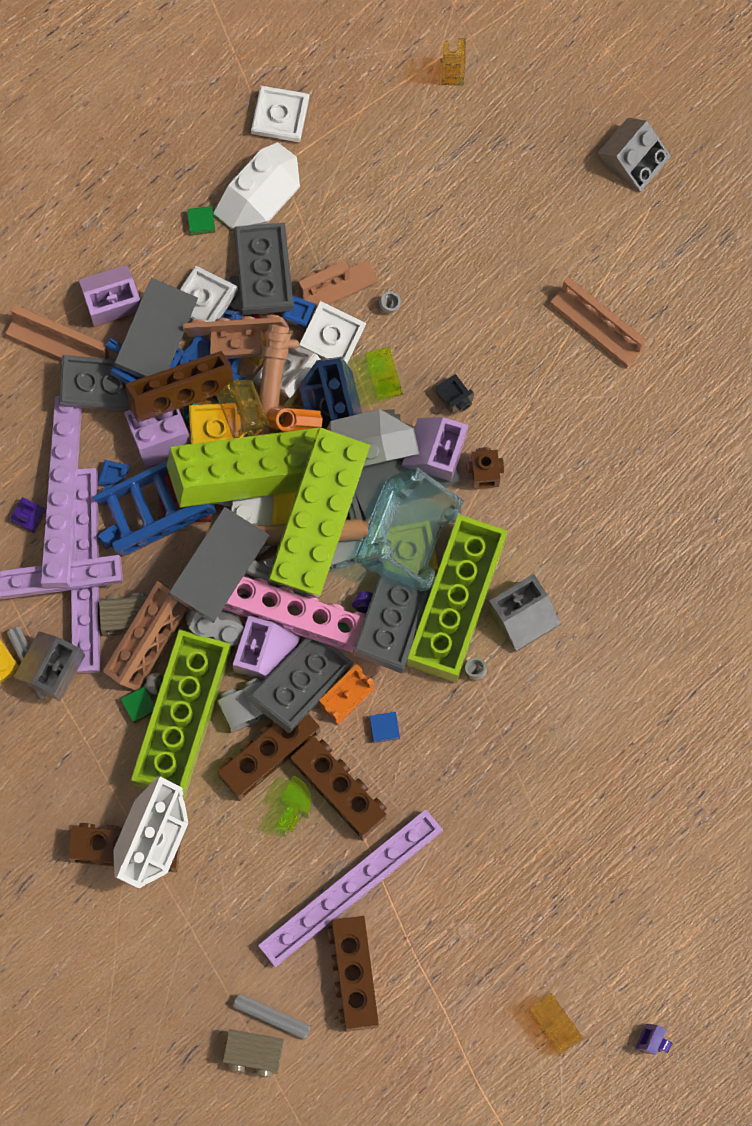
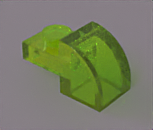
M386 347L365 352L370 381L377 402L403 396L391 348Z
M294 775L280 797V803L287 808L276 825V832L285 837L289 831L294 832L301 820L297 816L300 814L309 819L312 810L311 794L308 787Z

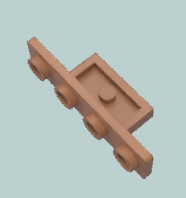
M345 260L340 263L333 262L316 274L311 272L302 277L299 281V291L292 295L315 303V312L320 301L331 305L377 284L378 278L367 260L350 268Z
M267 315L265 318L260 319L245 316L241 317L240 320H230L227 318H218L212 322L198 319L192 320L191 323H183V330L189 337L211 336L210 354L222 351L227 359L263 357V332L268 330V325L273 324L287 327L288 325L278 315Z

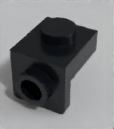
M456 374L435 387L434 391L451 414L457 411L463 412L472 405L474 392L471 389L467 390Z

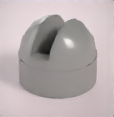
M392 291L384 293L379 301L380 308L385 313L395 312L401 304L399 295ZM388 298L391 299L389 308L386 306Z
M475 657L467 661L465 671L470 679L477 681L485 677L487 667L484 660ZM481 666L482 669L475 675L474 673H476V671Z
M151 673L145 678L147 683L144 686L148 692L159 694L164 674Z

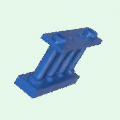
M167 461L116 486H106L100 490L101 493L93 496L96 502L104 506L109 505L120 533L119 540L112 544L115 551L123 556H127L215 513V507L213 503L187 506L181 510L176 509L163 478L169 474ZM152 482L155 483L166 510L165 517L158 521L153 520L140 489ZM129 493L132 494L143 522L142 529L135 532L130 531L117 500Z

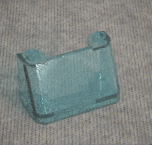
M419 468L392 476L385 483L368 524V537H363L355 557V562L369 571L415 590L425 591L430 589L435 582V570L428 566L429 560L442 527L456 522L458 514H461L460 509L464 500Z

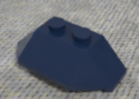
M342 356L316 360L299 385L304 409L320 411L322 417L321 428L326 430L330 421L362 414L353 372Z

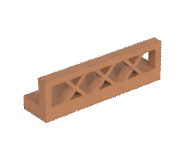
M569 276L563 281L561 291L550 301V306L623 366L628 368L643 352L646 339Z
M17 305L13 306L11 310L13 320L5 333L7 338L60 361L62 355L108 359L109 351L105 343Z
M159 581L156 582L103 670L105 674L120 685L136 691L140 689L188 610L187 606L180 603L176 611L172 612L177 600L168 595L171 589ZM166 625L164 631L158 635V632L160 631L161 627ZM152 648L150 654L147 657H145V654L148 651V649ZM138 671V674L136 675L133 682L129 681L134 672Z

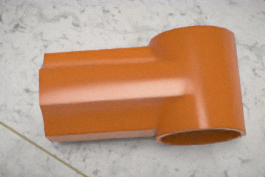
M273 407L266 416L268 426L280 431H296L322 427L321 412L318 410ZM281 413H284L285 421L280 425L279 416Z

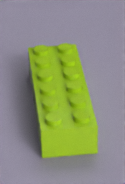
M321 427L317 430L267 581L314 597L321 595L370 444Z
M319 428L171 446L167 469L179 507L297 492L316 432Z
M458 514L407 658L408 667L457 683L503 551L508 530Z
M179 629L131 778L134 787L146 789L159 776L182 787V797L185 801L232 652L229 643L205 636L202 637Z

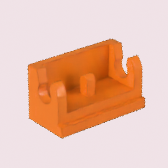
M356 664L319 700V707L339 725L375 689L373 680L370 677L367 678L363 674L362 668Z

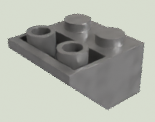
M627 118L598 152L600 158L613 174L639 192L646 187L671 157L646 120Z
M534 574L489 600L488 610L516 652L560 626L549 596Z
M39 631L13 678L60 702L86 655L79 647L57 636Z

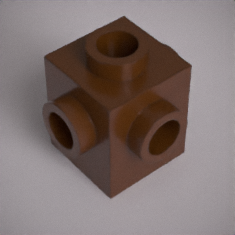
M482 447L471 452V460L466 461L467 476H472L473 489L499 487L500 474L504 473L503 458H498V450Z

